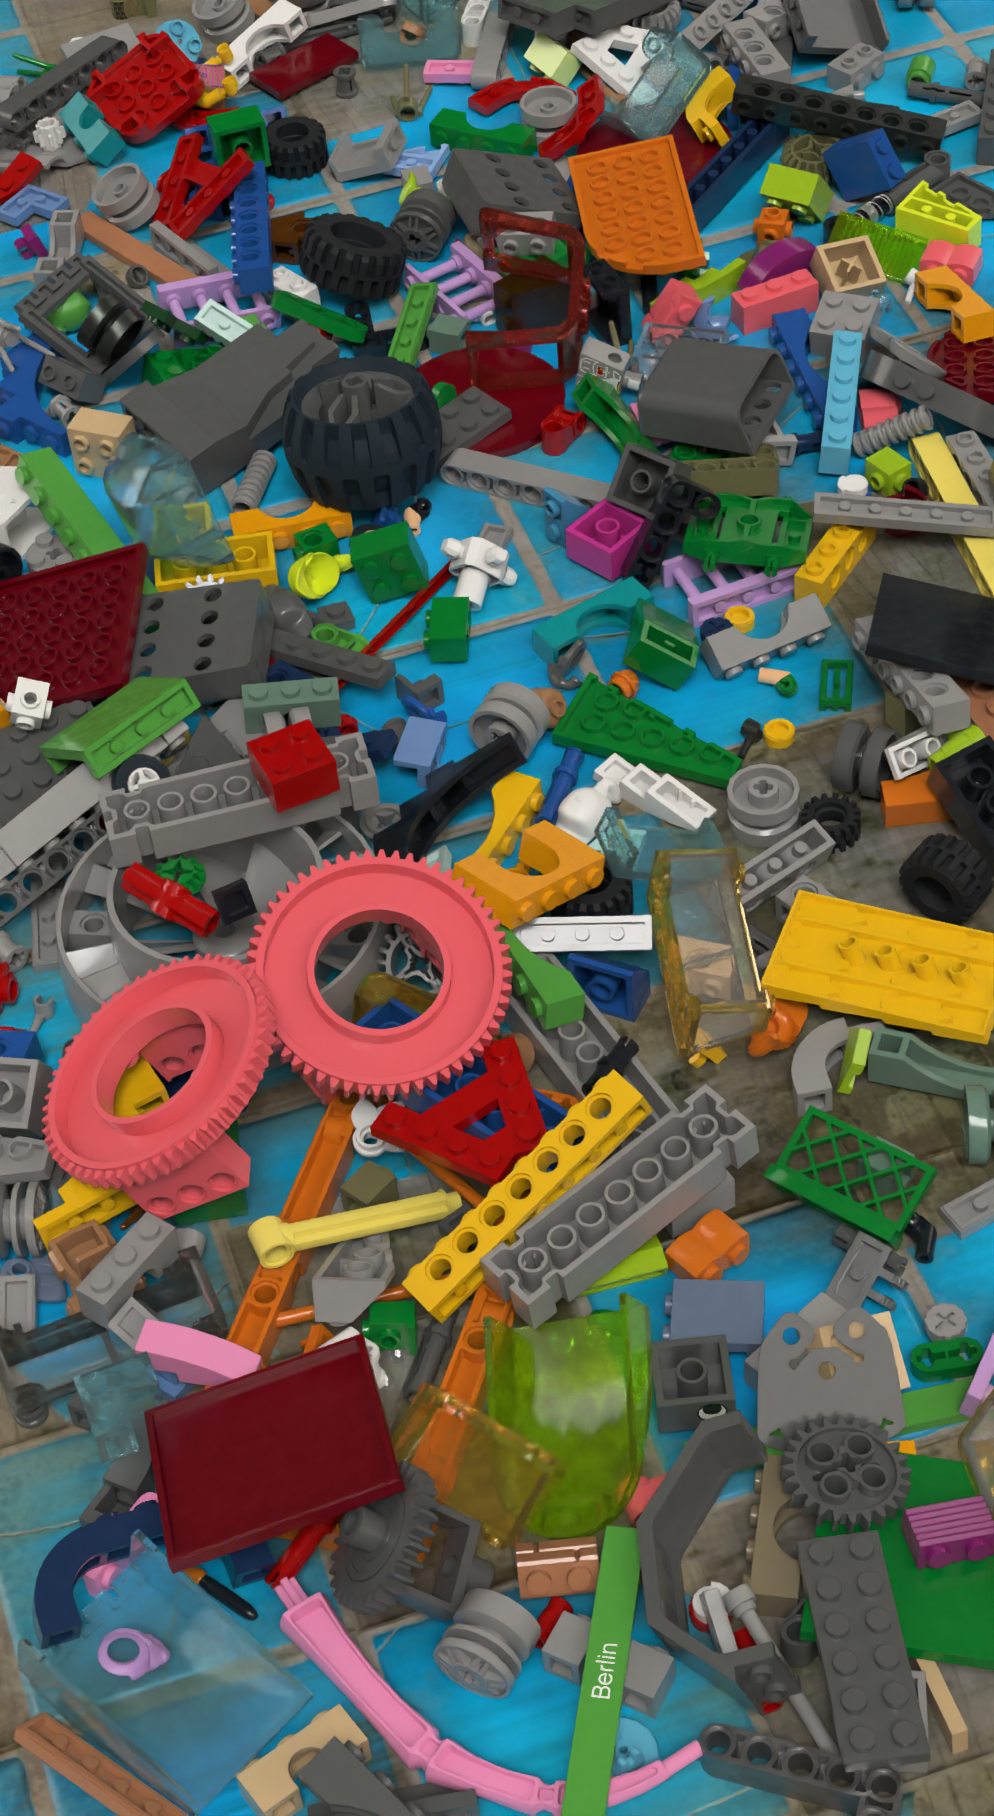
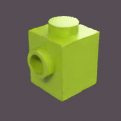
M886 446L865 458V478L874 490L880 492L885 497L898 494L902 491L904 482L911 478L912 463Z

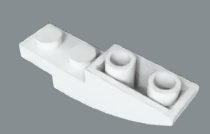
M924 726L887 746L884 752L894 780L902 779L927 767V757L939 750L948 741L947 735L933 736Z

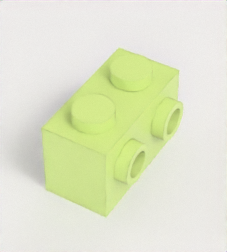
M538 32L523 56L531 62L529 67L540 75L545 73L543 78L556 81L568 87L583 63L560 42Z

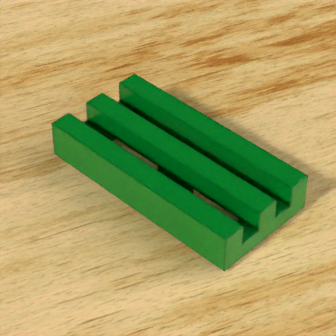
M822 659L819 711H826V707H832V711H839V707H845V712H851L854 660ZM828 667H834L833 698H827ZM841 668H847L845 698H839Z

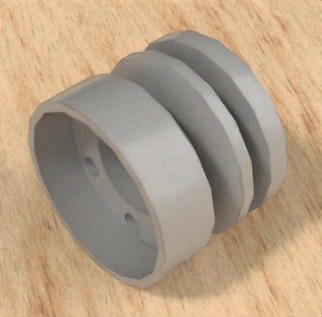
M24 1181L16 1182L11 1197L7 1185L4 1182H0V1259H5L8 1256L11 1243L18 1258H25L28 1252L33 1258L43 1257L46 1254L47 1249L32 1221L50 1211L47 1190L42 1181H31L28 1187Z
M471 1589L466 1593L453 1616L454 1624L447 1627L442 1635L443 1638L433 1651L434 1661L444 1674L466 1690L483 1697L493 1699L506 1698L522 1671L521 1662H525L530 1657L541 1636L540 1625L529 1611L508 1596L488 1589Z

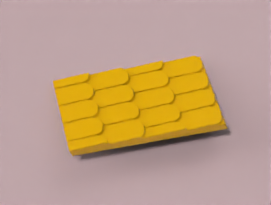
M798 890L760 985L765 993H770L775 998L819 1005L823 1010L881 1019L882 1022L890 1025L931 1031L934 1036L988 1045L991 1031L994 1027V933Z

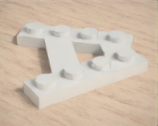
M617 25L595 36L587 33L586 37L572 43L570 52L595 74H598L617 93L625 94L632 101L634 107L657 105L661 96L644 82L647 76L640 68L669 43L676 34L671 35L629 25ZM610 47L633 52L626 65L608 51Z

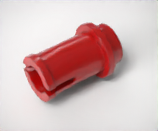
M553 1596L546 1608L536 1619L541 1629V1636L535 1645L536 1648L542 1650L563 1611L573 1613V1608L565 1599Z

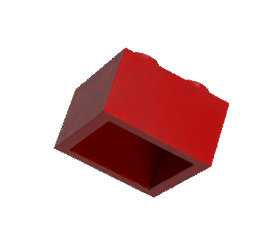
M309 719L246 742L251 771L277 813L340 790L336 760Z

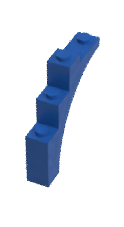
M35 333L27 337L55 353L56 357L65 358ZM20 342L7 352L15 368L14 372L9 371L4 360L0 357L2 375L4 377L0 381V437L17 445L24 439H27L29 442L43 448L51 447L56 454L67 458L72 452L66 428L55 422L40 405L41 393L45 385L38 382V378L46 355Z

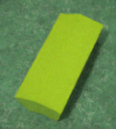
M655 1234L577 1297L667 1275L668 1264L657 1235Z

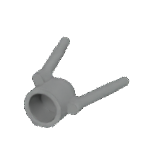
M2 318L0 319V355L10 372H14L15 368L4 348L14 347L19 341L44 355L55 356V353L20 334L19 332L22 330L20 326L9 323Z

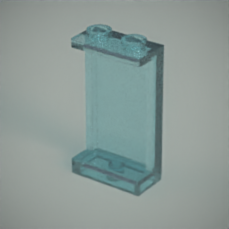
M606 807L594 830L614 877L714 886L716 882L725 877L731 868V856L712 818L705 817L697 830L631 825L625 823L619 808Z

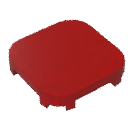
M162 30L160 34L146 35L145 32L137 35L136 37L140 42L137 46L102 74L96 68L90 75L92 81L89 90L86 91L88 98L96 103L105 115L104 119L127 143H143L156 136L192 107L201 98L204 91L205 81L195 64L187 58L171 40L169 35Z

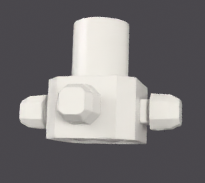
M474 536L461 541L454 538L443 540L440 550L443 555L451 559L450 573L458 577L453 597H469L471 611L481 610L488 587L497 584L508 587L516 583L517 573L507 566L510 556L507 550L484 538Z

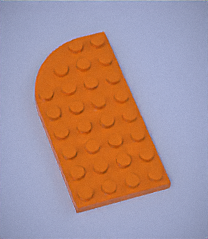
M672 134L567 158L588 249L597 260L604 258L613 269L644 275L657 274L659 276H667L670 273L683 270H694L707 265Z

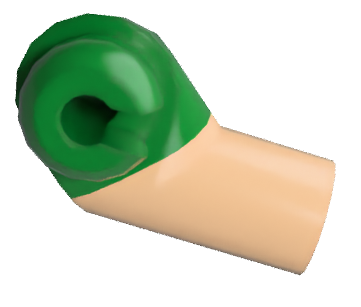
M760 668L758 674L759 683L774 685L777 691L784 697H791L797 692V681L789 671Z

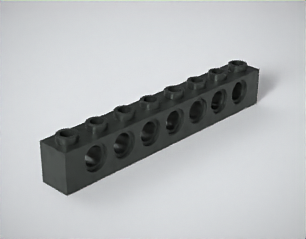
M740 73L735 86L730 112L740 116L840 139L883 128L894 151L923 158L929 151L941 150L948 121Z

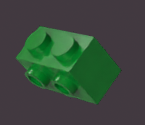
M432 597L431 610H426L425 615L426 628L429 631H424L423 633L424 650L429 649L431 662L468 661L472 621L469 597Z

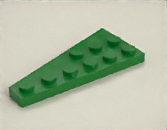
M591 672L587 675L566 709L564 716H562L552 732V743L576 747L581 751L608 758L616 753L630 764L639 765L642 763L649 769L727 789L729 780L737 771L743 769V759L713 742L705 743L698 739L696 732L689 728L683 730L674 725V720L636 698L629 699L620 694L619 688L612 684L609 686L602 684L598 681V676Z

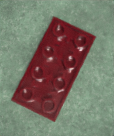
M325 33L250 72L249 78L251 82L277 99L284 100L289 98L291 94L310 87L312 83L328 78L336 67L350 65V63L359 59L358 51L331 34Z

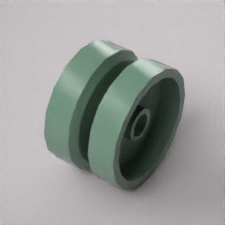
M964 1085L963 1135L967 1165H987L991 1156V1142H994V1091L992 1107H990L988 1091L983 1085Z

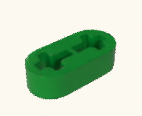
M969 1337L923 1343L917 1345L911 1352L910 1371L913 1377L924 1383L969 1377L976 1373L983 1357V1348L979 1342ZM960 1353H966L971 1360L964 1361V1358L959 1356ZM929 1359V1362L933 1364V1366L926 1367V1364L922 1362V1360Z

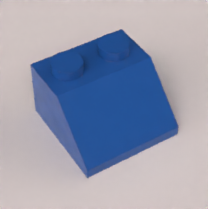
M587 952L570 953L567 958L568 970L601 1013L635 1023L651 994L649 970Z

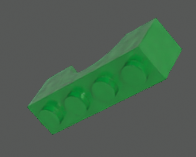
M442 108L429 124L432 147L441 149V144H449L450 151L454 148L525 156H533L537 151L536 128L511 123L499 129H478L467 122L465 112Z

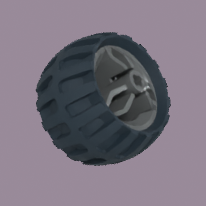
M361 355V357L353 358L344 357L335 359L334 362L325 365H318L312 368L311 372L305 376L301 375L295 381L293 389H290L284 405L282 441L285 456L293 476L309 498H314L321 506L338 508L340 511H372L380 507L400 504L403 500L419 494L427 483L430 484L436 472L441 454L442 422L437 401L428 382L412 364L408 362L403 363L398 361L397 358L389 356L373 357V355Z

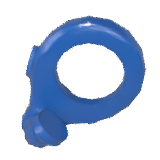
M410 695L402 697L401 704L411 716L447 723V715L444 710L435 713L432 706L427 707Z

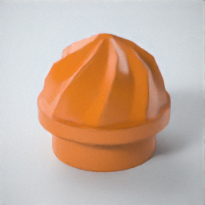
M627 669L613 673L607 686L612 684L620 689V694L633 699L640 688V680L633 671Z

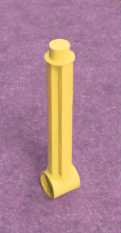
M441 1188L434 1193L290 1224L282 1222L279 1217L266 1216L255 1221L249 1227L247 1233L260 1264L269 1269L278 1268L288 1263L296 1251L442 1220L460 1208L462 1201L457 1191L446 1193Z

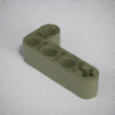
M761 443L754 456L680 461L693 467L689 476L690 480L708 487L715 494L727 491V494L731 492L743 496L775 494L779 491L780 460L775 446L769 443Z

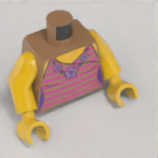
M222 43L217 47L216 51L219 56L216 58L213 56L204 64H195L205 81L201 98L192 107L207 110L225 109L227 95L233 96L236 94L238 82L235 76L230 75L226 77L224 65H220V63L226 64L233 60V53L228 43Z

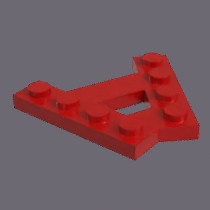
M199 133L179 137L160 196V203L152 223L158 220L184 241L193 235L197 227L213 214L215 208L224 198L232 193L238 183L243 178H246L255 166L249 154L241 147L220 168L198 160L204 137ZM193 184L201 187L193 198L183 206L187 198L189 185Z
M514 1036L492 1041L490 1047L482 1045L484 1048L482 1061L486 1073L420 1114L389 1101L370 1126L373 1137L492 1187L502 1182L509 1175L517 1161L524 1156H528L540 1144V1140L547 1130ZM497 1108L505 1126L485 1140L462 1131Z

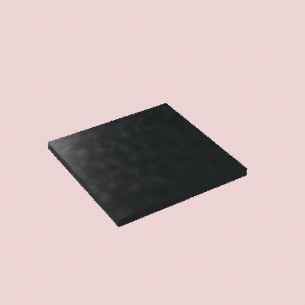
M883 573L865 655L994 685V598Z

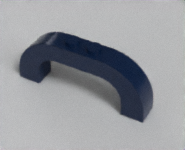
M155 1500L142 1502L135 1506L134 1510L126 1513L109 1512L103 1514L95 1522L69 1533L49 1552L39 1570L33 1598V1625L41 1650L80 1638L82 1621L74 1600L73 1590L82 1576L94 1568L165 1546L159 1504ZM266 1541L220 1557L233 1589L264 1580L275 1564Z

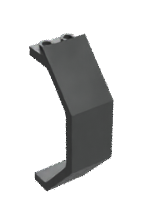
M737 1410L700 1422L636 1521L647 1624L678 1661L764 1718V1702L777 1703L786 1700L791 1695L802 1693L800 1677L790 1672L788 1661H785L784 1656L779 1657L772 1641L722 1654L714 1652L689 1634L681 1568L684 1552L729 1478L741 1469L768 1462L766 1447L741 1411Z

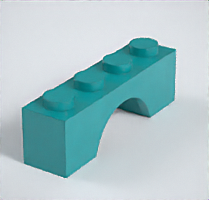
M632 576L533 627V650L547 664L549 662L558 663L559 656H564L578 639H582L593 630L603 627H618L630 631L637 600L640 597L655 605L654 595Z

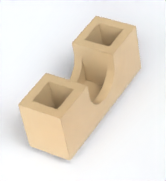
M340 1704L331 1710H325L317 1714L308 1726L296 1734L284 1737L275 1749L261 1759H253L244 1766L241 1773L236 1775L241 1796L257 1816H293L304 1808L300 1790L295 1784V1779L298 1773L334 1736L343 1744L347 1740L354 1743L366 1757L362 1762L364 1765L372 1760L368 1738Z

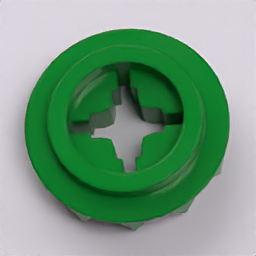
M181 854L178 859L172 860L168 857L165 864H156V871L154 873L164 879L167 877L175 881L173 877H176L178 872H183L177 883L192 891V895L198 893L206 882L204 865L198 863L195 857L186 859Z

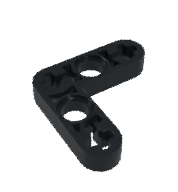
M363 301L348 303L344 309L345 316L368 327L365 342L355 343L350 341L354 357H361V355H373V357L388 356L391 343L387 342L393 340L396 328L374 331L368 304ZM426 333L420 351L430 347Z

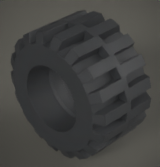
M292 116L281 118V120H276L271 125L266 126L271 166L265 168L271 175L288 180L303 179L320 172L321 168L327 165L329 156L325 128L316 119H309L305 116Z
M937 833L935 836L933 834L929 835L908 857L899 870L901 875L899 882L903 886L904 894L909 897L910 903L916 906L923 915L929 916L930 919L954 925H961L962 922H967L991 894V889L994 887V881L991 879L993 874L987 867L988 863L979 855L975 848L970 847L966 841L958 840L956 836L950 834L948 836L943 833Z
M608 852L603 854L606 858L603 868L604 877L600 885L555 907L550 911L551 917L633 915V884L629 867L625 866L622 859H614V854Z

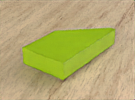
M850 1028L836 1092L847 1095L852 1093L855 1076L861 1075L866 1065L872 1030Z

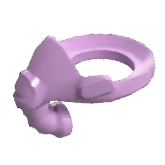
M119 1628L109 1632L102 1638L98 1647V1660L101 1666L109 1673L118 1676H129L131 1680H136L146 1672L153 1671L160 1665H165L171 1656L169 1649L158 1638H155L150 1633L144 1634L139 1630L130 1628ZM118 1638H129L138 1644L139 1653L131 1661L118 1662L109 1656L107 1652L109 1644Z

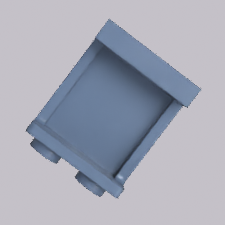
M673 1279V1294L666 1293L665 1316H671V1324L663 1325V1341L726 1334L728 1352H746L748 1358L763 1342L765 1314L764 1281Z

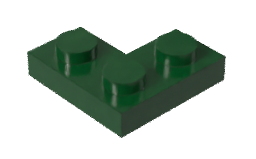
M145 300L140 309L148 315L147 321L166 333H170L171 330L180 333L178 338L191 346L195 342L204 346L209 337L203 331L178 319L170 312Z

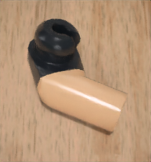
M419 498L416 503H413L404 511V521L407 520L415 537L421 533L420 523L429 516L432 504L427 498Z

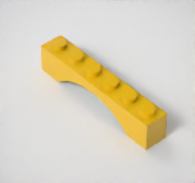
M515 771L501 778L491 789L494 812L492 828L486 840L475 852L482 854L499 866H501L506 856H510L513 853L516 841L523 830L529 828L530 820L536 812L540 811L545 799L544 794H542L541 779Z

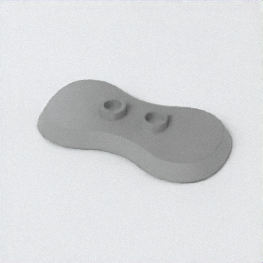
M870 324L869 336L888 348L890 351L888 355L912 368L915 367L936 379L947 375L944 369L930 361L925 355L875 324Z

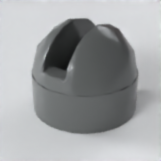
M136 264L128 269L125 279L130 287L140 288L149 281V273L144 266Z

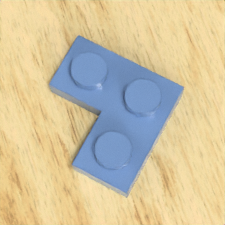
M28 184L0 207V221L17 227L33 213L51 219L54 210H67L70 207L69 198Z

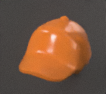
M770 993L765 995L752 1009L747 1020V1033L751 1040L747 1047L748 1053L752 1057L760 1058L771 1051L789 1048L797 1039L808 1016L807 1003L775 998Z

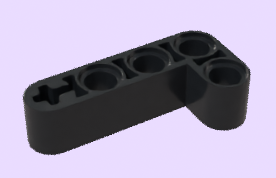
M673 474L666 477L622 564L621 573L623 578L626 580L632 577L633 572L642 570V575H635L634 578L647 589L652 584L686 513L703 520H711L719 514L721 502L715 493L708 487L681 475ZM684 485V491L680 496L671 497L672 489L675 486ZM704 497L711 498L710 505L707 508L698 509L701 499ZM670 513V520L666 524H658L657 521L661 514ZM657 541V546L653 551H644L647 542Z

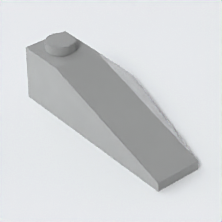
M388 1231L341 1241L336 1245L312 1278L315 1322H328V1325L334 1327L352 1323L386 1289L395 1275V1265Z

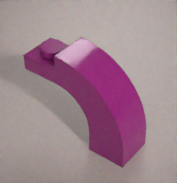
M801 237L779 240L766 247L750 262L737 285L744 289L806 268L808 271H812L809 264L816 247L807 239Z

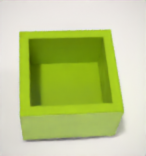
M770 163L759 194L765 199L766 205L790 210V215L797 216L802 222L813 224L814 221L824 222L834 192L819 174Z

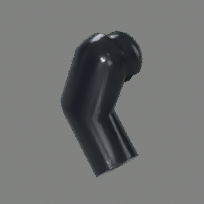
M915 1212L904 1232L917 1244L915 1259L922 1264H929L934 1258L937 1231L928 1220Z

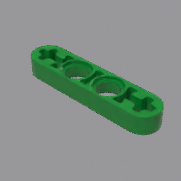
M284 290L273 291L270 304L272 308L299 320L302 319L308 324L355 343L365 342L368 327L365 324Z

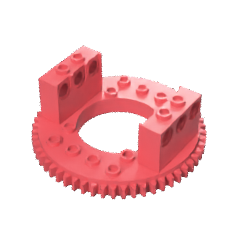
M380 849L377 857H372L370 851L365 850L363 858H358L353 851L350 853V860L346 861L341 855H336V864L332 865L325 859L323 860V869L321 870L314 865L310 866L309 877L301 872L298 873V884L288 881L286 883L287 893L278 890L276 892V901L278 903L269 901L267 903L269 914L261 913L260 923L262 925L254 926V936L256 937L249 940V947L252 950L247 951L246 954L247 962L250 963L247 966L269 989L268 992L273 997L271 1001L276 1007L273 1010L277 1015V1019L273 1021L277 1026V1030L273 1032L276 1041L271 1044V1049L273 1053L281 1052L280 1061L282 1063L289 1061L291 1071L293 1073L297 1072L324 1106L343 1093L344 1097L348 1098L352 1092H356L361 1101L364 1100L366 1094H372L374 1102H378L380 1095H387L389 1101H393L395 1094L401 1093L404 1100L408 1099L409 1091L413 1090L421 1096L423 1095V1087L426 1086L435 1091L437 1090V1081L441 1080L446 1085L450 1083L451 1073L458 1077L462 1076V1065L472 1068L474 1065L472 1055L482 1058L484 1054L482 1045L490 1047L493 1040L490 1034L498 1035L500 1025L497 1022L503 1023L505 1020L506 1012L503 1010L508 1009L510 999L507 996H511L512 985L507 983L512 982L513 972L509 971L512 965V958L506 957L509 955L510 947L508 944H502L505 942V931H498L500 929L499 919L490 920L493 917V908H483L485 904L484 896L474 898L476 888L471 886L464 889L465 878L460 877L454 881L452 879L453 870L449 869L441 873L440 863L438 862L430 868L427 866L426 857H423L417 863L413 862L412 853H409L405 859H400L398 851L395 850L391 857H386L384 849ZM370 921H382L385 924L396 923L401 925V931H406L419 946L420 954L423 958L428 957L442 974L443 984L436 1000L421 1016L405 1025L394 1028H366L341 1018L323 1000L315 980V968L320 954L326 945L340 932L351 926Z
M207 953L204 958L196 954L192 960L188 956H184L181 962L173 959L169 966L160 964L158 970H148L147 975L144 977L137 976L134 983L131 985L125 984L124 989L118 994L116 992L113 993L112 999L107 1003L103 1002L101 1004L102 1008L97 1013L93 1012L91 1014V1020L88 1023L82 1024L81 1032L72 1037L74 1039L73 1043L65 1048L66 1054L64 1058L58 1060L60 1064L58 1070L52 1073L55 1077L54 1081L47 1086L51 1091L44 1097L48 1104L42 1108V1111L46 1114L42 1118V1123L46 1125L42 1132L47 1136L44 1142L49 1146L48 1151L53 1155L52 1158L74 1179L80 1180L85 1185L90 1184L94 1188L100 1185L103 1189H108L110 1185L115 1190L121 1188L143 1210L162 1220L249 1187L251 1157L225 1131L239 1117L244 1107L248 1105L249 1100L257 1091L256 1088L264 1077V1070L269 1066V1056L273 1054L271 1044L276 1041L273 1032L277 1030V1026L273 1023L277 1019V1015L273 1010L276 1007L272 1003L273 997L268 992L269 989L246 964L243 965L239 960L236 959L234 961L230 956L224 959L221 954H217L214 958L210 953ZM139 1053L168 1082L172 1081L173 1077L194 1070L185 1085L161 1106L139 1116L126 1118L115 1116L113 1100L117 1084L124 1070L136 1064L139 1059Z

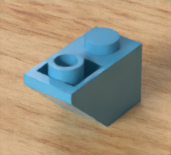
M547 486L543 489V508L546 518L545 532L551 541L557 542L566 549L565 529L590 509L575 497Z

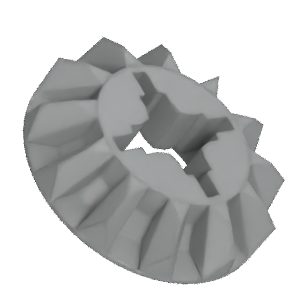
M381 803V805L371 807L363 813L360 819L361 834L366 835L368 842L373 841V835L389 827L384 826L381 828L380 824H394L401 820L399 805L395 803Z

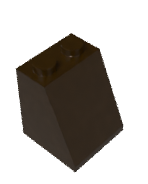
M544 254L493 283V301L496 311L495 323L497 329L507 336L515 332H523L530 337L583 324L580 277Z

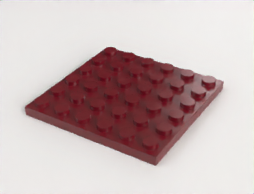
M144 542L0 582V698L5 703L7 702L8 692L15 693L18 677L50 683L47 700L53 701L52 708L64 703H71L75 700L86 702L115 694L128 684L149 548Z

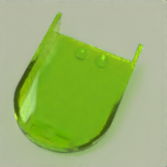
M628 1293L619 1294L620 1310L543 1323L535 1330L530 1326L511 1329L491 1316L483 1317L490 1459L494 1489L507 1514L511 1515L526 1530L544 1538L560 1540L588 1537L606 1528V1525H610L625 1510L637 1489L642 1472L652 1403V1341L649 1307Z

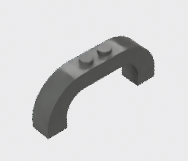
M870 349L858 376L920 405H925L937 413L994 439V405Z

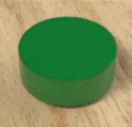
M438 382L432 388L439 409L456 398V389L452 384Z

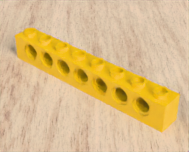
M614 1069L607 1076L600 1078L593 1086L592 1091L581 1102L573 1105L567 1112L566 1117L554 1129L549 1130L543 1135L540 1144L528 1156L519 1159L513 1171L502 1182L495 1184L489 1190L487 1197L475 1209L468 1211L462 1217L460 1224L448 1236L441 1238L436 1243L434 1250L421 1263L414 1265L410 1269L407 1278L401 1284L442 1324L485 1281L480 1259L501 1242H504L508 1247L515 1243L516 1237L514 1232L592 1173L653 1111L644 1096ZM611 1109L605 1118L599 1119L603 1111ZM584 1136L581 1143L572 1146L576 1138ZM558 1162L553 1171L546 1172L549 1165ZM531 1189L530 1194L526 1198L520 1199L521 1194L525 1190ZM505 1215L504 1220L499 1225L493 1226L498 1217ZM478 1242L476 1249L467 1253L469 1246ZM451 1269L449 1276L440 1280L443 1272Z

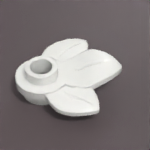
M366 1098L363 1101L360 1100L355 1105L351 1114V1120L356 1129L353 1134L355 1150L365 1157H376L385 1151L396 1153L405 1151L371 1135L370 1126L387 1104L376 1109ZM394 1101V1102H393V1103H396V1104H398V1105H400V1106L405 1107V1104L402 1103L401 1101ZM368 1138H373L377 1143L366 1144L364 1141Z

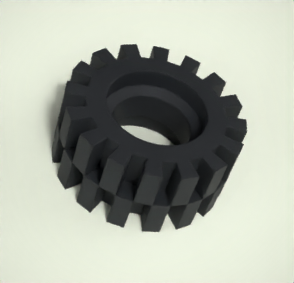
M827 793L821 794V799L814 796L811 798V803L807 801L804 804V809L801 810V827L815 819L836 842L831 854H835L836 848H839L840 852L846 851V845L852 848L855 845V841L858 842L861 834V810L857 807V803L854 800L849 802V797L846 795L839 799L838 793H833L832 797H828ZM832 820L838 821L841 824L835 826H827L821 823L824 821Z

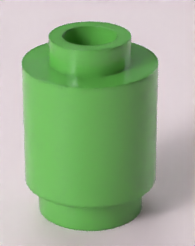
M917 55L911 60L906 75L908 86L910 80L931 84L936 69V64L931 57Z

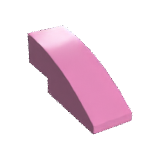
M146 1319L135 1347L140 1368L177 1373L179 1382L206 1386H216L258 1371L262 1363L260 1355L217 1336L192 1328Z

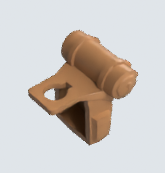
M95 1219L72 1228L48 1242L49 1263L58 1279L67 1282L72 1296L66 1299L65 1308L67 1315L78 1327L89 1322L93 1323L94 1321L83 1316L75 1288L117 1244L106 1226L99 1225ZM144 1275L140 1277L134 1288L133 1297L135 1298L147 1292L146 1277Z

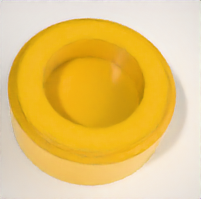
M734 606L729 608L724 614V619L730 620L743 634L752 631L755 627V613L749 607Z
M785 719L770 720L763 727V741L767 746L774 749L787 748L795 741V727L790 721Z

